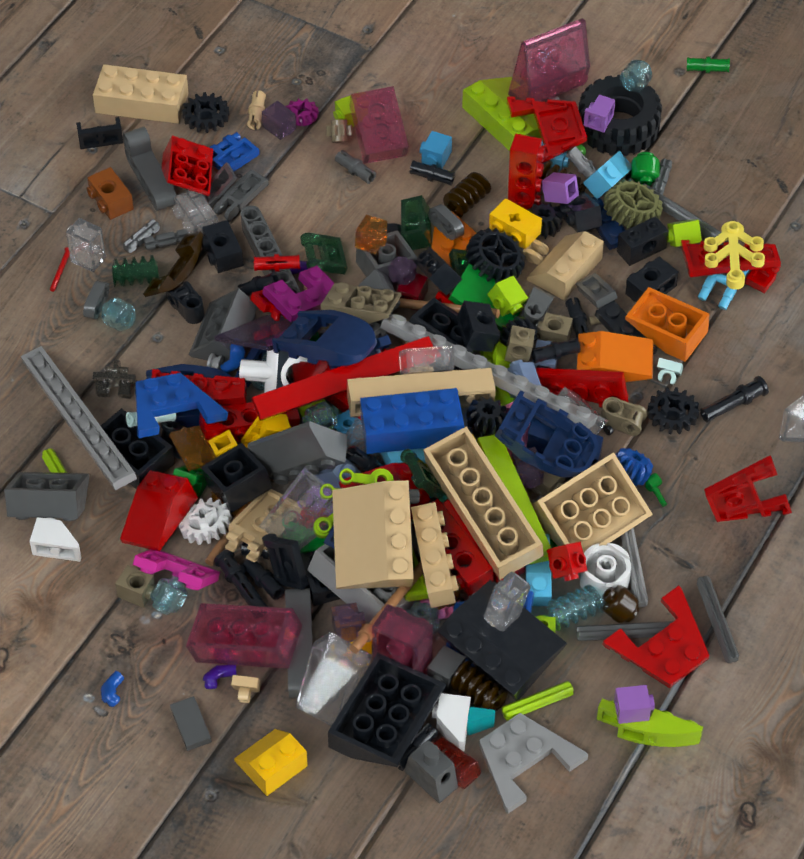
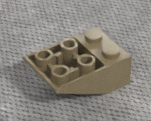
M344 282L334 283L321 303V310L344 312L370 324L389 318L401 297V293L394 292L391 289L379 290L369 286H352ZM329 324L327 327H321V329L327 330L332 324Z

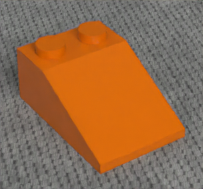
M650 287L647 288L625 316L626 321L645 337L653 339V343L664 353L686 362L708 333L709 313Z
M605 331L579 334L578 341L581 351L577 356V370L624 372L625 382L653 378V339Z

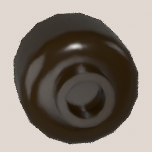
M622 585L616 588L610 587L602 595V610L618 623L630 622L639 612L638 598Z

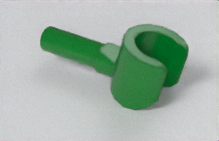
M653 473L646 481L645 488L650 492L653 491L661 506L664 507L667 505V502L658 488L662 484V480L658 474Z

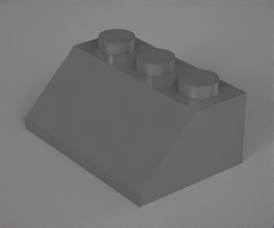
M238 288L210 302L188 355L208 361L210 354L215 353L216 357L223 355L224 362L230 359V345L236 341L241 342L243 345L244 340L249 335V327L256 317L257 306L250 300V297Z
M19 472L4 489L7 517H16L18 520H25L30 517L63 518L64 521L78 519L85 510L89 474Z

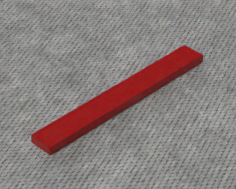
M427 336L366 357L356 364L340 366L252 397V402L259 420L262 421L347 391V379L391 376L434 361L438 357L430 337Z

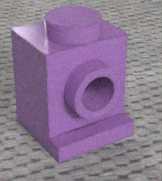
M598 95L595 102H591L589 108L585 109L584 126L604 133L614 116L615 100Z

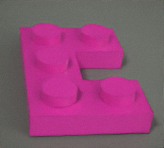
M151 549L135 555L133 565L140 567V571L147 574H155L164 569L172 571V575L178 577V581L185 583V587L192 590H200L218 581L220 571L161 550L160 552Z

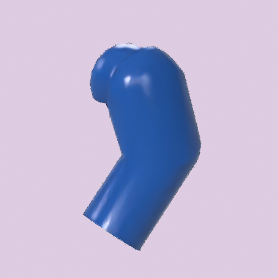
M236 341L230 345V359L220 365L222 371L229 374L240 367L241 359H245V349L241 342Z
M115 671L101 686L102 701L107 703L109 707L116 706L120 701V696L116 694V688L122 683L124 676L118 671Z

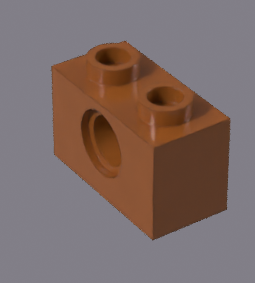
M111 167L87 177L89 187L86 189L89 197L97 201L100 212L105 213L110 220L134 210L132 194Z

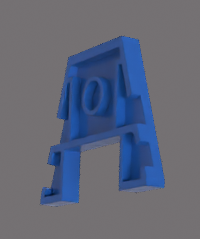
M182 373L136 381L138 438L158 435L160 426L155 417L198 409L207 424L227 420V410Z

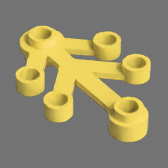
M730 221L722 225V233L715 238L708 237L704 240V249L707 252H714L720 244L726 240L729 241V244L717 253L706 254L705 265L709 268H715L720 261L730 255V271L726 276V285L730 289L737 290L741 289L745 284V275L740 270L739 255L751 262L752 266L762 267L765 264V255L758 251L763 249L764 240L758 236H749L744 232V227L741 223ZM738 240L749 245L750 249L752 251H755V253H752L742 245L738 244Z

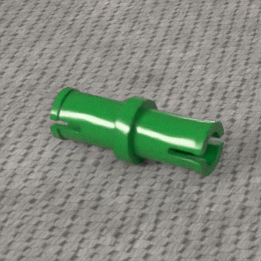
M706 56V58L687 57V71H706V73H710V71L729 72L730 59H711V56Z

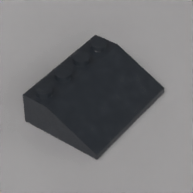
M491 580L459 606L437 630L440 637L446 643L466 657L475 667L477 666L489 679L494 680L495 684L500 685L516 701L520 700L567 645V642Z
M377 653L329 729L328 747L352 759L398 767L446 688V684Z

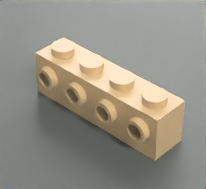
M435 502L411 507L430 606L435 608L456 603L454 591L458 590L456 576H450L449 569H453L454 566L451 553L446 554L445 548L450 546L447 532L442 533L441 526H445L443 512H437Z

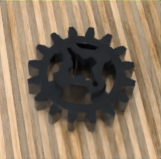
M203 92V96L195 94V99L188 98V103L183 104L182 115L185 125L189 124V129L196 127L197 132L204 129L208 133L209 129L217 131V126L223 128L224 122H228L229 107H227V101H222V96L215 98V93H212L210 96H207L206 92Z
M666 387L665 393L658 390L656 396H651L650 403H648V419L653 420L652 426L660 425L659 431L662 432L664 429H668L669 434H672L673 430L681 434L683 428L686 431H690V426H695L699 417V403L694 402L695 396H687V390L682 391V393L678 392V387H675L674 391H670Z

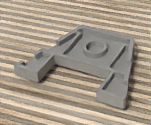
M521 713L479 740L480 749L489 772L493 776L496 784L495 787L501 796L503 807L507 814L525 803L527 796L513 781L518 775L551 753L556 756L569 772L588 760V754L584 750Z

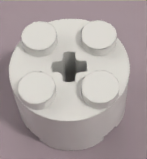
M607 543V545L601 546L595 544L585 551L584 555L588 571L580 573V586L589 596L603 602L602 595L608 588H616L622 585L628 589L631 562L629 554L619 545Z

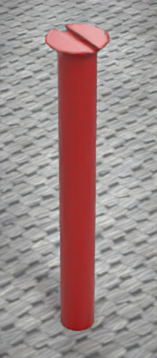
M64 248L65 253L50 287L52 292L55 291L69 255L73 251L71 248Z

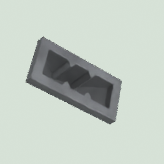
M225 163L211 179L210 195L200 194L208 209L213 207L237 179L229 163Z

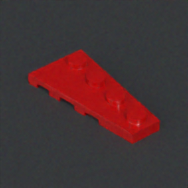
M681 240V249L689 277L728 273L730 271V255L720 261L715 268H709L705 265V255L717 253L728 245L729 242L719 245L714 252H707L704 249V241H701L700 244H689V240ZM745 244V245L743 246V247H745L746 249H748L749 251H751L752 253H755V251H752V250L750 249V246H749V245ZM764 244L763 249L758 251L765 255V264L762 267L752 266L751 262L739 255L740 270L742 271L780 266V257L775 244Z
M535 368L541 386L548 388L549 392L557 396H569L575 399L576 402L584 404L586 401L598 403L601 408L603 401L608 397H616L629 402L624 372Z
M152 369V378L181 372L161 373L158 369ZM194 373L193 376L184 375L219 405L246 403L247 384L245 378L217 375L214 378H209L198 373Z

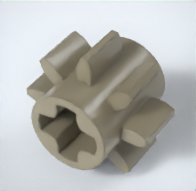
M331 120V126H326L327 137H331V142L333 143L348 142V136H352V125H347V120Z

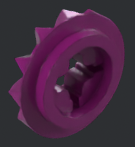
M298 98L296 102L290 101L289 105L285 106L284 115L289 123L296 126H306L316 121L319 110L314 101L309 102L307 98L301 101ZM301 109H305V111H302V113L298 115V111H301Z

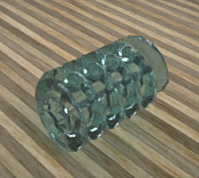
M586 585L583 589H576L574 593L569 592L566 596H559L557 600H550L548 602L549 617H556V630L561 631V622L568 628L570 627L569 619L574 624L579 622L578 615L581 619L587 620V611L592 617L596 616L595 608L600 613H603L604 603L598 591L593 586Z

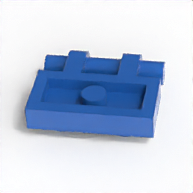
M237 132L232 135L228 134L222 139L223 141L209 147L213 149L212 165L217 170H220L225 163H229L234 172L259 156V149L245 137L241 139Z

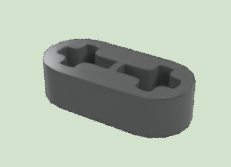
M439 204L429 209L431 223L448 239L454 240L464 234L462 222L446 206Z
M95 281L84 304V317L95 320L99 317L108 298L109 283Z

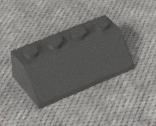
M309 421L248 443V449L266 468L269 479L274 480L276 484L285 485L289 481L300 480L310 474H319V471L334 469L335 466L345 463L348 435Z

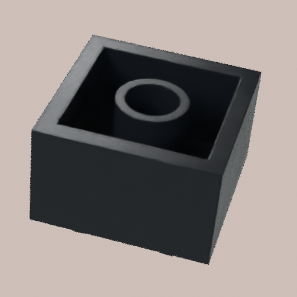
M243 443L201 467L209 489L223 504H227L231 513L272 489L266 468Z

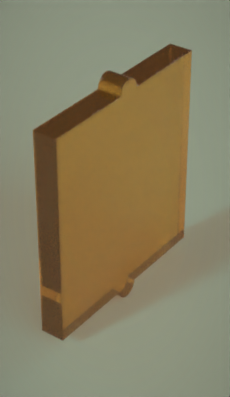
M199 425L190 428L183 427L181 430L169 434L188 471L201 468L216 458Z

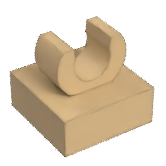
M233 675L231 685L234 690H239V702L250 704L251 692L260 693L261 682L259 678Z

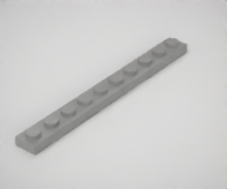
M393 314L382 321L381 329L407 342L429 336L437 357L463 370L491 368L495 386L515 396L520 391L525 392L523 396L530 401L536 402L537 399L547 402L546 406L555 411L562 409L569 413L567 418L574 423H582L588 429L596 423L598 416L591 413L590 409L571 403L568 398L557 396L549 392L548 388L540 385L537 386L529 382L526 377L509 372L504 366L494 365L488 362L484 356L474 355L468 352L464 346L454 345L446 341L445 337L437 334L434 335L426 331L425 327L406 321V318L401 315Z
M40 346L22 355L21 358L24 365L112 487L117 490L136 480L137 477L133 469L43 347Z

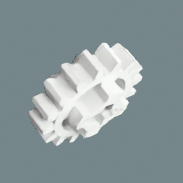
M209 498L207 502L199 499V503H194L178 526L183 538H188L189 543H193L196 540L197 544L201 545L206 540L210 544L212 538L219 540L220 533H227L225 527H229L232 516L227 504H222L220 499L213 502L212 498Z

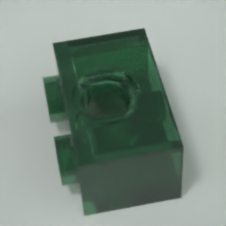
M422 195L401 200V236L412 251L432 246L431 221L429 219L430 208Z

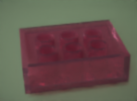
M581 18L522 41L508 95L515 97L516 100L534 98L535 101L543 102L583 86L588 80L590 69L586 21Z

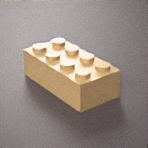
M103 64L93 93L95 113L179 124L182 110L184 109L183 104L186 103L189 93L187 75Z

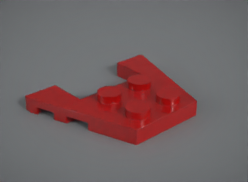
M507 97L511 118L534 114L543 141L541 148H545L541 164L586 142L587 135L576 101L548 99L547 102L535 101L534 98L516 100L515 97Z
M771 455L704 489L717 522L747 519V514L761 513L762 517L771 516V512L782 511L783 515L792 513L786 494L761 501L753 483L778 475Z
M679 585L661 598V603L676 619L674 622L640 647H636L621 628L602 643L605 648L615 651L621 655L622 659L637 665L643 672L668 688H671L707 661L710 656L683 590Z

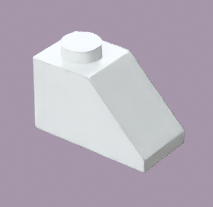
M37 517L30 538L32 555L80 562L81 552L79 544L63 522L54 518Z
M442 693L439 697V703H436L433 707L432 718H437L436 729L458 754L464 755L471 697Z

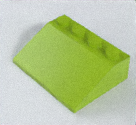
M513 77L479 80L463 89L462 108L509 151L515 133L541 138L534 114L511 118L507 97L512 96L516 100L534 98L535 101H539Z

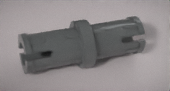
M344 150L337 153L335 161L344 166L351 175H356L367 184H370V181H374L376 172L365 166L362 160L359 158L355 159Z

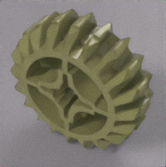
M622 179L604 195L603 208L607 210L606 215L612 216V221H617L619 226H626V229L632 228L655 216L660 219L662 214L663 202L659 200V195L654 194L653 189H648L647 185H642L639 181L636 183L632 179L628 181Z

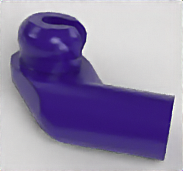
M236 664L214 666L203 676V681H205L204 687L206 689H215L218 687L217 679L237 675Z

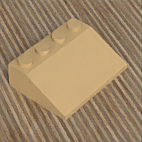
M614 452L532 503L543 531L546 534H550V538L557 546L581 542L583 553L595 544H599V546L607 545V543L612 542L653 515Z
M409 480L382 481L332 490L336 589L411 587L413 585Z

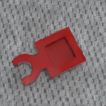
M781 261L779 267L752 270L746 277L745 284L765 294L776 280L777 273L780 271Z
M263 290L252 292L250 300L263 313L270 312L272 319L275 321H279L280 316L287 319L262 294Z

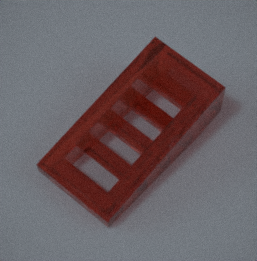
M444 737L439 738L434 743L441 752L444 749L447 750L444 754L448 758L452 755L454 756L450 760L454 763L455 767L461 762L455 769L459 787L466 789L480 776L481 770L478 761Z

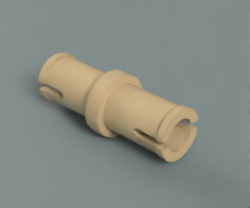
M257 91L253 92L252 102L248 107L249 119L247 126L252 130H255L256 123V129L261 127L262 116L265 114L264 102L266 94L263 91H258V97H256Z

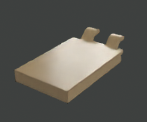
M270 489L255 498L229 524V533L226 536L229 542L225 545V549L235 552L242 541L248 544L247 549L251 550L247 554L246 559L256 562L263 549L267 550V547L263 545L262 537L272 533L276 534L279 538H284L287 526L290 522L296 523L302 510H304V504Z

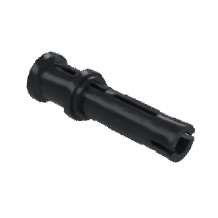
M756 376L754 381L746 385H739L733 393L701 408V417L705 422H709L741 404L748 405L752 403L753 399L761 395L766 396L769 393L767 383L761 376Z
M229 550L220 552L215 557L214 564L222 569L226 581L234 584L252 609L256 617L263 615L269 607L246 577L245 567L234 558V552ZM245 588L249 590V592L253 596V599H251L249 594L246 592Z

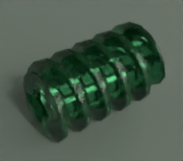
M150 255L149 262L146 261L144 256H141L140 263L137 262L135 257H132L131 264L128 263L126 258H123L121 265L117 259H114L112 265L114 287H116L117 281H119L121 287H124L126 280H128L130 286H133L135 279H137L139 285H142L144 278L150 284L153 277L159 278L158 262L153 255Z

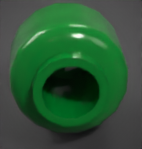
M650 152L637 154L631 161L632 179L635 182L639 181L642 185H652L655 179L660 176L659 159Z

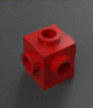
M581 542L547 549L549 567L552 571L553 579L563 577L564 582L578 579V573L588 571Z

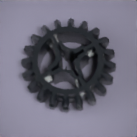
M490 228L484 231L480 230L471 237L465 249V258L468 259L467 265H473V270L479 269L480 277L487 274L486 280L488 282L492 278L495 279V284L513 275L515 278H518L524 269L526 256L523 254L524 249L518 247L519 241L512 239L513 235L507 236L505 230L500 233L497 228L494 230Z

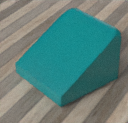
M470 707L467 735H473L494 727L496 710Z

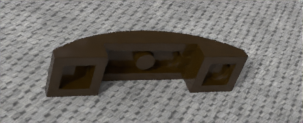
M201 231L184 236L175 249L180 256L166 276L152 280L143 293L145 297L170 291L188 277L201 251L203 240Z

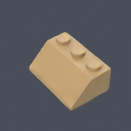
M586 231L566 235L529 274L527 281L565 300L577 287L576 283L584 279L602 260L604 241Z

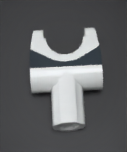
M267 348L266 361L241 359L239 378H245L246 381L265 382V393L293 383L288 375L290 366L300 361L307 362V358L299 356L298 359L289 357L288 352L279 351L277 354L274 353L273 348Z

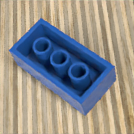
M457 388L360 398V417L367 454L427 448L464 428Z

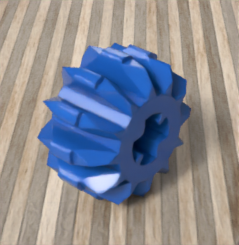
M621 448L616 453V457L635 486L644 485L654 467L651 460L646 458L644 454L631 448Z

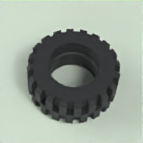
M611 75L606 76L603 80L600 78L594 81L582 93L579 102V113L587 135V144L593 149L597 148V151L600 153H609L610 156L615 155L618 151L624 156H628L629 153L634 155L639 153L641 149L645 150L659 134L662 112L659 95L655 93L651 86H646L644 81H638L632 76L627 78L623 77V75H617V77H612ZM598 95L615 100L614 112H623L633 116L628 119L612 118L604 133L584 126L585 109L589 108L591 102H595Z

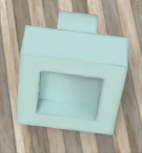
M659 358L657 365L658 370H660L658 380L662 382L663 376L670 374L672 377L670 384L674 385L676 375L681 376L683 364Z

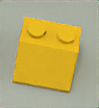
M277 729L271 731L234 758L239 767L266 796L308 766L307 751L290 733Z

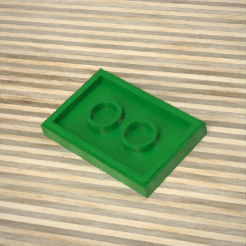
M468 264L461 275L462 280L455 286L448 300L457 305H462L464 300L490 304L491 308L496 309L487 295L495 285V279L492 278L488 282L486 280L487 274L480 277V270H473V265ZM520 312L515 315L509 313L503 317L500 314L499 318H495L498 330L502 331V326L506 325L508 320L512 321Z

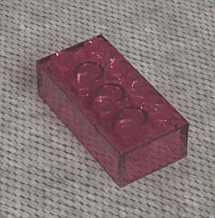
M201 603L186 647L197 663L289 669L302 624L293 608Z

